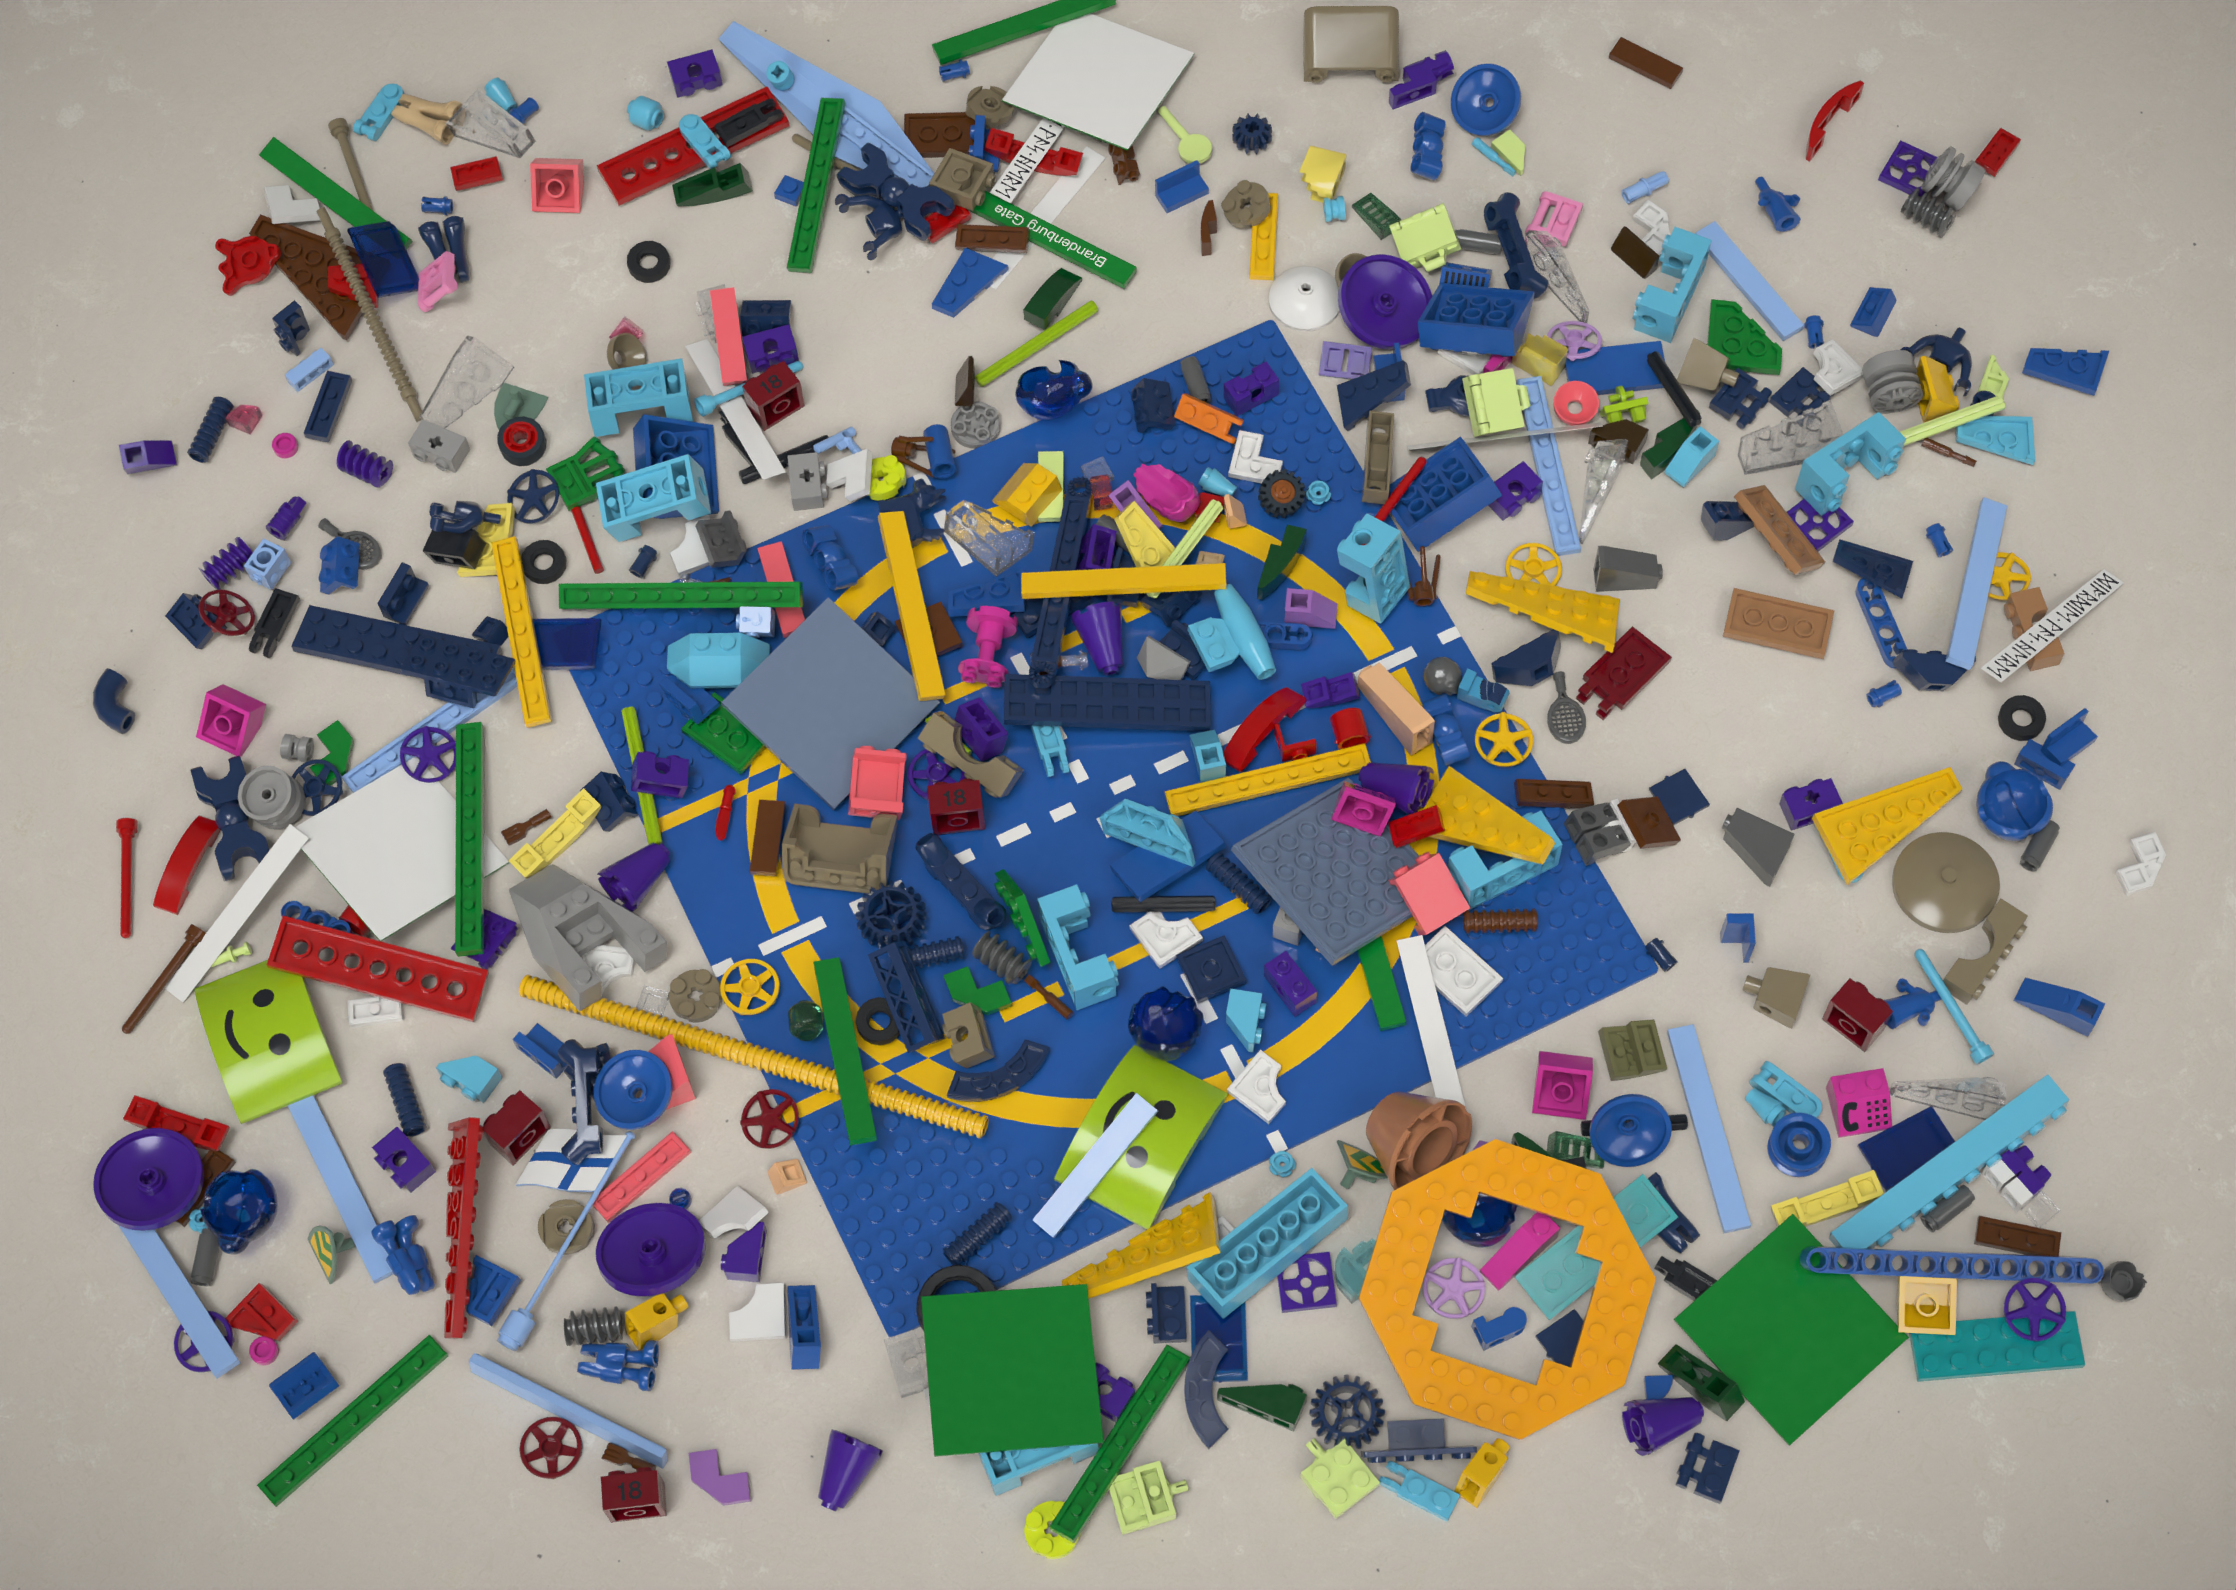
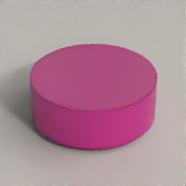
M281 433L273 439L272 448L278 457L286 459L296 454L298 443L292 434Z
M264 1336L256 1338L249 1348L250 1357L259 1365L273 1363L279 1353L276 1342Z

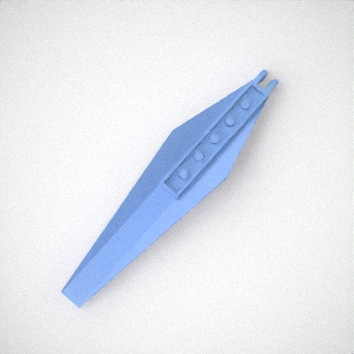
M734 21L718 38L765 87L768 86L771 93L812 135L814 134L820 99L842 98L845 100L846 104L835 158L863 170L868 165L863 161L860 149L866 143H871L885 152L887 165L893 170L894 176L904 178L909 185L913 184L917 187L929 186L934 172L879 100ZM776 61L786 63L794 74V83L789 89L784 91L775 89L766 75L769 65Z

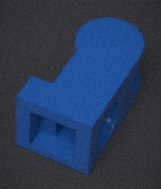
M1511 1307L1502 1316L1486 1322L1484 1316L1478 1317L1473 1320L1471 1327L1483 1351L1520 1335L1525 1328L1527 1317L1522 1309Z

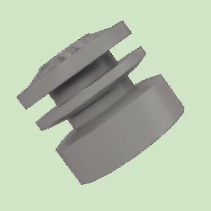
M1950 146L1933 162L1926 174L1921 189L1929 192L1933 188L1932 197H1937L1945 191L1942 202L1957 212L1974 193L1986 169L1973 160L1962 167L1964 154L1959 153L1954 158L1956 149Z
M1906 350L1886 351L1870 358L1863 365L1862 373L1865 384L1869 388L1868 395L1874 411L1880 413L1900 412L1916 405L1922 399L1924 393L1920 385V379L1916 375L1917 368L1912 353Z

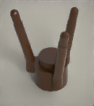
M900 435L895 437L891 446V454L897 457L900 463L906 464L934 478L930 470L908 460L909 457H914L916 450L927 451L925 445H917L913 442H930L934 438L931 436L906 437Z
M1424 546L1420 547L1421 581L1416 582L1413 588L1410 583V588L1408 589L1409 600H1414V604L1417 606L1431 605L1437 599L1436 588L1441 556L1439 554L1436 555L1432 583L1430 585V582L1427 581Z

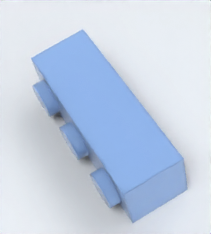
M320 348L314 351L307 359L302 360L295 368L290 369L285 374L288 383L299 392L334 364L331 357Z

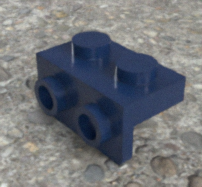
M1143 378L1131 392L1137 431L1143 433L1149 426L1171 430L1175 426V418L1169 382Z
M601 771L583 788L602 806L595 818L603 831L610 832L627 816L636 817L638 813L634 807L635 801L627 794L623 787L622 779L616 774Z

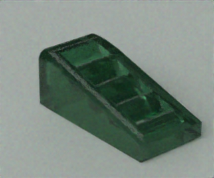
M1372 193L1352 204L1355 212L1381 240L1392 234L1389 225L1401 221L1394 211ZM1368 202H1371V203H1372L1371 205H1369V206L1366 207L1365 209L1362 207V206H1364L1365 204H1367ZM1374 208L1377 209V210H1375L1374 212H1372L1371 214L1368 213L1369 211H1371V210L1374 209ZM1380 213L1382 214V216H1380L1379 218H1374Z
M1559 1131L1549 1135L1547 1152L1553 1158L1561 1161L1578 1158L1580 1156V1146H1584L1583 1156L1586 1167L1604 1168V1160L1596 1152L1594 1160L1590 1159L1591 1147H1593L1590 1138ZM1569 1144H1573L1572 1155L1568 1154Z

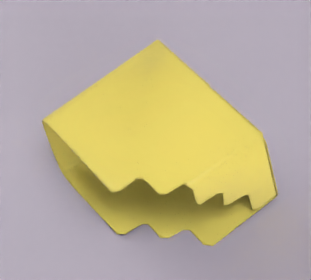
M1314 146L1309 147L1300 173H1304L1301 180L1308 183L1306 189L1312 192L1311 200L1323 202V198L1329 197L1334 199L1345 171L1346 154Z
M1527 333L1526 342L1522 347H1519L1516 355L1512 357V364L1534 377L1541 376L1543 382L1552 386L1565 368L1568 349L1546 335H1543L1542 338L1539 335L1534 337Z

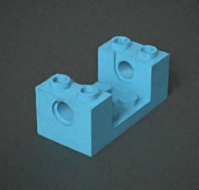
M1674 227L1671 235H1666L1659 261L1663 262L1661 272L1681 279L1680 284L1676 283L1673 293L1648 284L1645 292L1639 293L1635 303L1637 307L1632 319L1636 320L1634 330L1669 343L1672 342L1706 267L1711 239L1678 227Z
M682 358L584 374L588 413L595 437L619 433L616 413L664 406L667 418L693 421L688 382ZM634 386H642L638 390H631Z
M1878 412L1803 461L1795 490L1821 516L1829 511L1833 512L1842 504V494L1847 489L1846 484L1850 476L1843 468L1846 466L1851 467L1859 461L1876 479L1885 474L1890 475L1898 467L1897 463L1903 453L1906 438Z
M689 454L596 483L603 528L618 542L641 536L640 521L678 510L688 521L711 514L704 470ZM647 488H653L652 494L648 498H643L644 491Z
M1366 514L1361 521L1359 520L1355 523L1347 539H1343L1340 542L1337 553L1340 565L1360 575L1356 581H1351L1346 588L1345 594L1348 606L1381 624L1408 591L1410 583L1401 531Z
M1542 811L1535 814L1530 812L1522 817L1551 836L1555 842L1543 865L1512 857L1511 860L1505 863L1503 861L1497 862L1488 871L1472 845L1466 849L1464 847L1458 848L1451 853L1448 869L1470 906L1468 910L1558 865L1563 844Z
M1074 885L1038 898L1039 919L1076 1010L1115 997L1116 986L1119 985L1117 979L1118 971L1114 961L1109 962L1106 954L1079 963L1074 948L1070 949L1068 943V934L1088 927L1087 918L1091 917L1086 893H1080L1078 885Z
M1098 1444L978 1454L994 1494L997 1496L1022 1486L1020 1477L1071 1457L1073 1464L1096 1455L1099 1446Z

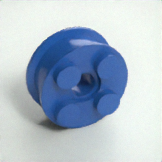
M1791 1113L1782 1117L1775 1124L1768 1139V1155L1773 1165L1782 1173L1792 1177L1810 1176L1816 1173L1825 1163L1831 1148V1138L1828 1129L1818 1118L1806 1113ZM1793 1141H1802L1806 1148H1796L1793 1145Z

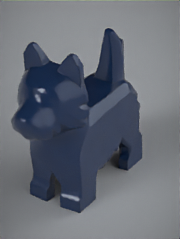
M921 478L914 482L912 493L895 497L888 501L879 500L880 513L904 511L912 548L918 546L922 541L932 542V539L939 540V536L945 530L943 528L923 529L920 514L935 504L944 501L946 496L942 494L945 492V489L936 490L934 486L927 485L924 479Z

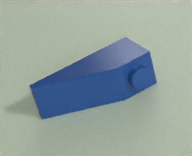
M815 1285L788 1286L791 1370L819 1369L821 1342Z

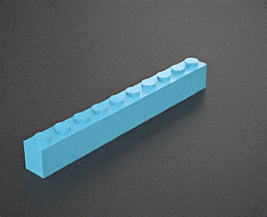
M2046 1075L1832 1231L1829 1240L1835 1247L1869 1249L1874 1248L1876 1245L1883 1247L1894 1238L1891 1234L1898 1229L1905 1231L1915 1223L1913 1218L1922 1213L1925 1216L1937 1207L1935 1202L1944 1197L1947 1200L1959 1190L1957 1188L1958 1185L1964 1181L1969 1184L1981 1174L1979 1170L1987 1165L1991 1168L2002 1159L2000 1155L2009 1149L2010 1152H2013L2024 1143L2022 1139L2028 1134L2035 1136L2045 1128L2043 1123L2052 1118L2055 1121L2067 1111L2065 1107L2069 1102V1098L2053 1079ZM1842 1253L1841 1255H1842V1256L1845 1258V1260L1848 1262V1258H1847L1846 1254H1845V1253Z

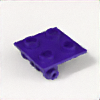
M484 909V954L466 957L479 962L478 965L482 969L492 968L498 959L496 954L502 955L503 953L499 946L506 949L507 945L517 935L516 931L518 928L515 926L516 922ZM455 943L450 948L453 951H455Z

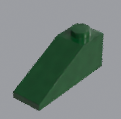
M1677 1344L1658 1362L1659 1367L1668 1375H1673V1379L1707 1409L1725 1421H1728L1745 1403L1736 1382Z
M1273 1384L1226 1387L1218 1389L1217 1400L1294 1432L1306 1404L1307 1394L1303 1393V1389L1293 1384H1288V1386Z

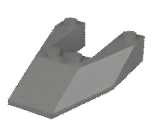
M553 864L509 889L533 958L579 1011L601 999V980L580 956L612 937L621 944L644 972L666 960L667 941L651 923Z

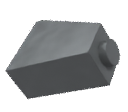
M1598 546L1593 568L1596 592L1657 588L1658 580L1663 577L1662 564L1657 563L1656 554L1609 546Z
M1736 808L1733 816L1728 814L1723 823L1722 829L1726 830L1723 840L1765 885L1770 887L1795 834Z

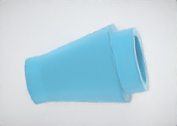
M494 78L486 84L484 88L486 96L501 107L505 113L508 114L512 108H517V104L504 80Z
M1209 467L1205 470L1198 485L1203 487L1202 490L1223 497L1226 494L1233 496L1237 489V486L1233 485L1217 469Z
M1753 1088L1745 1098V1101L1752 1106L1765 1124L1770 1123L1772 1126H1775L1786 1113L1782 1102L1760 1092L1756 1088Z

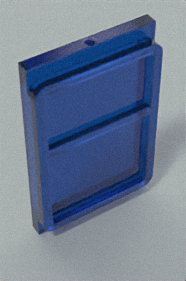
M387 221L347 229L378 298L418 291V274L394 224Z
M600 618L533 619L542 670H589L596 668L602 620Z
M1930 1106L1859 1143L1857 1147L1871 1169L1875 1171L1878 1180L1887 1192L1953 1144L1955 1140L1934 1108Z
M1191 1295L1192 1353L1201 1338L1209 1330L1228 1349V1352L1223 1356L1216 1368L1213 1382L1248 1381L1245 1302L1223 1319L1202 1295Z

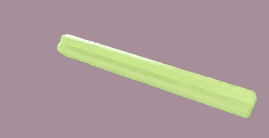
M1996 396L1900 431L1906 438L1904 446L2004 410L2005 402L2001 396Z
M1213 499L1208 503L1162 566L1182 565L1223 510V506L1219 501ZM1161 592L1147 593V595L1155 599Z

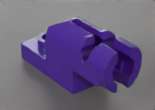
M1446 50L1436 53L1434 55L1436 60L1425 57V59L1403 68L1402 79L1404 84H1397L1389 91V104L1392 110L1436 94L1437 82L1454 74L1452 71L1454 69L1453 62Z

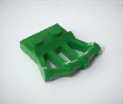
M595 436L575 455L546 468L547 473L556 480L559 487V495L568 511L589 501L594 502L598 497L597 488L594 487L596 483L625 473L623 465L617 461L618 456L615 451H610ZM591 452L599 454V456L580 464ZM604 464L609 465V468L591 477L586 475V473Z

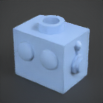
M263 538L245 563L244 568L252 581L272 590L291 564V561L284 548Z
M740 607V614L736 616V629H739L740 633L755 639L774 637L775 611L771 607Z

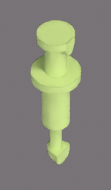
M245 942L243 946L236 949L231 945L227 946V951L222 952L211 967L230 960L235 963L237 962V956L252 954L250 944Z

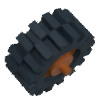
M1282 469L1281 472L1275 470L1272 474L1269 473L1258 491V500H1261L1260 506L1266 508L1265 512L1267 514L1273 513L1272 517L1277 518L1278 515H1281V518H1285L1287 515L1290 517L1295 511H1298L1304 501L1306 493L1304 491V483H1300L1301 478L1299 476L1296 478L1294 472L1286 473L1287 469Z

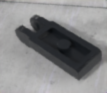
M771 98L757 105L753 104L715 124L714 128L725 146L729 147L768 125L775 124L782 119L784 114L779 109L771 111L776 106L775 101Z
M277 588L274 589L254 629L255 633L248 649L251 653L258 652L262 645L263 637L268 640L263 650V656L267 658L272 657L277 648V641H280L300 601L299 595Z

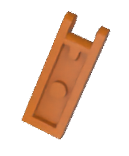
M1186 393L1182 394L1174 415L1175 418L1233 444H1235L1237 438L1228 434L1232 423L1242 425L1244 421Z

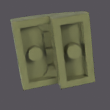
M1654 1019L1630 1021L1626 1026L1602 1027L1598 1031L1611 1081L1642 1077L1667 1070Z

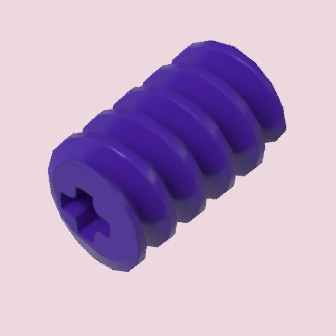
M350 440L343 443L337 455V467L340 471L355 476L365 483H370L374 487L383 486L391 477L393 471V462L391 460L386 462L384 456L378 457L377 453H370L367 448L361 450L359 444L353 446V442Z
M240 537L235 538L237 546L228 543V552L220 549V558L212 555V564L204 561V570L199 568L206 580L217 590H221L219 581L226 585L229 584L227 575L237 578L235 569L245 572L243 563H246L253 554Z

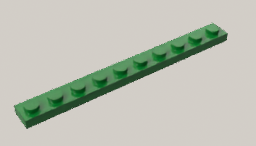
M803 582L559 584V609L803 607Z
M482 722L456 725L455 953L458 957L484 954V726Z

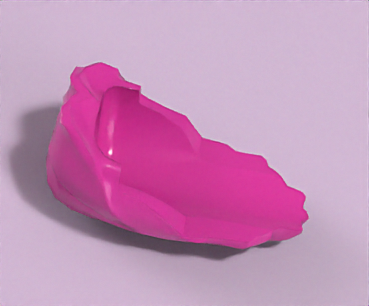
M1141 464L1140 468H1137L1133 474L1136 478L1137 492L1161 516L1175 522H1184L1198 509L1200 495L1193 483L1164 468L1161 464L1150 466Z

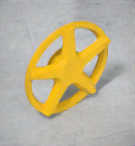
M1526 543L1518 546L1509 554L1505 564L1507 577L1513 579L1510 572V566L1523 570L1524 573L1520 580L1530 581L1534 578L1540 584L1556 586L1562 574V564L1559 556L1548 546L1539 543ZM1529 547V558L1525 562L1512 559L1518 551ZM1537 547L1547 550L1555 559L1543 562L1538 558ZM1558 566L1557 575L1550 583L1544 575V571Z
M1997 552L1996 558L2006 559L2000 567L1994 565L1990 585L1993 584L2001 588L2004 596L1988 593V597L1997 600H2007L2011 593V581H2025L2026 583L2020 591L2027 590L2031 582V573L2027 564L2013 552ZM2014 561L2023 568L2025 574L2011 572Z
M1501 712L1489 716L1480 723L1475 734V745L1481 757L1490 764L1500 767L1514 766L1524 761L1530 754L1533 747L1532 730L1521 718ZM1499 719L1498 732L1482 730L1491 721ZM1507 719L1517 722L1525 730L1510 732ZM1479 737L1493 741L1494 745L1487 756L1480 747ZM1528 737V748L1522 756L1514 743L1517 740ZM1507 751L1516 759L1509 763L1494 761L1500 752Z
M744 959L734 963L726 970L720 983V993L724 1003L739 1015H755L767 1010L771 1005H774L780 989V982L776 971L768 963L758 959ZM746 963L760 964L766 967L767 970L758 976L750 974ZM739 966L741 975L739 983L725 984L730 972ZM771 976H773L775 982L772 996L761 988V985ZM725 992L741 993L739 1008L728 1000ZM752 997H757L767 1002L759 1008L747 1010Z

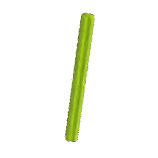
M1092 300L977 374L975 376L977 384L980 387L985 386L1098 312L1095 302Z
M633 706L622 709V716L633 764L637 753L644 752L636 710ZM638 792L648 844H662L653 794Z

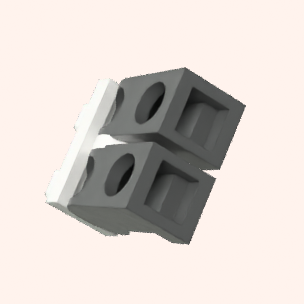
M1618 799L1611 800L1610 803H1601L1573 810L1563 823L1573 843H1577L1575 847L1585 866L1595 863L1597 859L1630 851L1633 845L1637 843L1617 806L1620 803Z

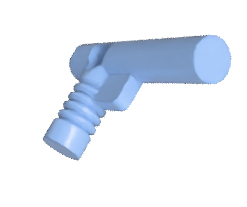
M849 427L814 445V451L818 454L835 445L840 451L848 448L852 454L862 450L852 440V437L856 435L853 427Z

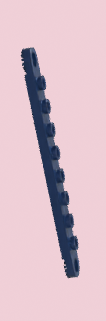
M1087 477L1073 478L1068 483L1049 572L1078 569L1093 496L1092 483ZM1079 486L1087 488L1083 493L1080 492V494L1074 491ZM1072 597L1044 598L1029 669L1030 682L1036 688H1047L1055 681ZM1041 671L1048 673L1047 678H1041L1042 680L1040 678L1037 679L1035 675Z

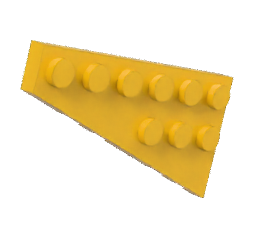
M1469 572L1466 588L1467 595L1492 605L1503 604L1510 607L1509 612L1517 615L1519 612L1530 615V620L1566 635L1575 633L1582 636L1584 642L1592 644L1595 641L1605 645L1604 650L1613 653L1620 598L1587 593L1581 590L1576 591L1559 586L1538 584L1533 581L1495 576L1484 572Z
M1448 766L1423 808L1424 810L1437 805L1441 811L1445 831L1429 836L1431 838L1468 847L1472 845L1477 849L1542 865L1555 845L1551 836L1450 766Z
M1951 767L1815 813L1812 820L1846 884L1849 885L1961 792L1962 787Z
M1211 1192L1202 1196L1204 1201L1191 1208L1190 1205H1187L1180 1209L1182 1214L1174 1219H1164L1128 1241L1130 1245L1118 1252L1116 1249L1108 1252L1106 1254L1108 1258L1097 1265L1090 1263L1063 1279L1062 1286L1087 1284L1089 1299L1221 1253L1215 1201Z

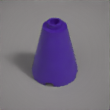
M1111 601L1087 606V611L1080 614V610L1075 611L1071 615L1072 623L1098 672H1104V675L1118 673L1119 668L1123 666L1122 610L1120 603H1117L1116 606Z
M1369 762L1361 768L1358 779L1361 781L1363 788L1394 798L1395 807L1410 815L1418 812L1420 807L1424 808L1428 802L1434 785V780L1429 779L1430 773L1434 774V770L1431 767L1421 765Z
M651 843L600 870L597 874L600 875L598 878L599 883L611 899L621 900L623 902L622 905L633 912L670 863L668 857L670 852L661 843Z
M1693 1397L1631 1400L1624 1403V1406H1627V1411L1622 1412L1626 1436L1630 1443H1636L1638 1449H1635V1451L1641 1456L1655 1452L1701 1423L1704 1416L1701 1403Z
M832 1429L829 1435L818 1498L823 1500L821 1505L833 1511H837L838 1507L844 1508L877 1463L883 1450Z

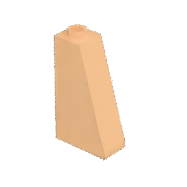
M1380 662L1373 667L1371 665L1365 667L1358 675L1357 686L1408 753L1412 756L1431 744L1435 720Z

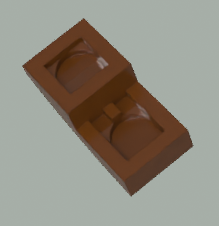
M1208 200L1201 219L1202 256L1211 255L1210 234L1217 233V218L1213 200Z

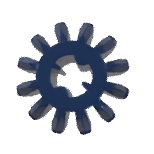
M1247 113L1246 119L1239 117L1237 123L1232 127L1233 143H1237L1238 150L1245 148L1246 154L1251 150L1257 155L1259 149L1265 151L1267 144H1270L1272 141L1271 124H1268L1266 117L1260 119L1258 113L1255 117H1251Z

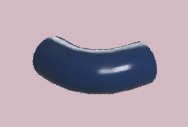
M106 668L93 690V708L103 723L111 729L125 734L135 720V712L122 706L119 702L120 693L128 682L116 671Z

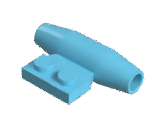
M1226 584V589H1218L1214 592L1221 619L1207 618L1188 625L1187 631L1208 672L1232 664L1240 655L1258 680L1266 679L1276 672L1268 642L1250 607L1232 584Z

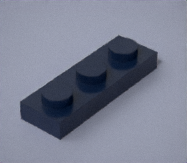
M327 370L304 430L305 438L329 443L352 383L350 375Z

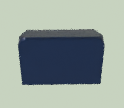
M876 611L870 614L861 628L882 647L896 629V626Z
M488 616L484 618L472 633L475 639L497 644L500 647L509 637L507 626L501 620Z

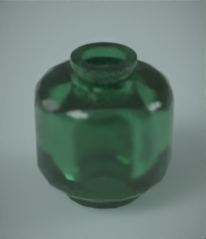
M802 1000L788 1010L789 1031L792 1036L801 1041H811L820 1035L824 1024L822 1010L819 1005Z

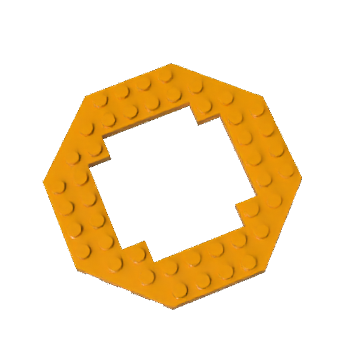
M1494 1139L1391 1192L1358 1299L1365 1309L1413 1405L1521 1440L1625 1385L1656 1278L1600 1173ZM1479 1193L1583 1227L1575 1254L1601 1262L1570 1367L1543 1359L1536 1385L1431 1351L1438 1323L1412 1315L1444 1210L1471 1218Z

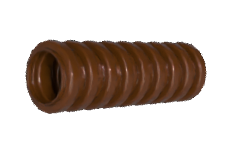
M1532 908L1531 911L1515 909L1512 912L1511 909H1506V912H1503L1502 909H1498V912H1494V909H1490V912H1486V910L1481 912L1473 910L1471 913L1469 910H1466L1463 914L1464 931L1466 933H1470V931L1478 933V931L1482 930V933H1486L1487 930H1490L1491 933H1494L1495 930H1498L1499 933H1503V930L1519 932L1523 929L1524 932H1528V929H1531L1532 932H1536V929H1538V914L1535 908Z

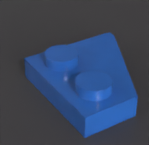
M475 1255L473 1260L475 1265L474 1278L470 1281L469 1289L471 1295L466 1312L492 1327L521 1279L517 1275Z

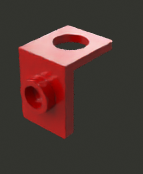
M1279 724L1274 725V736L1282 762L1298 760L1316 754L1317 743L1315 739L1285 746Z

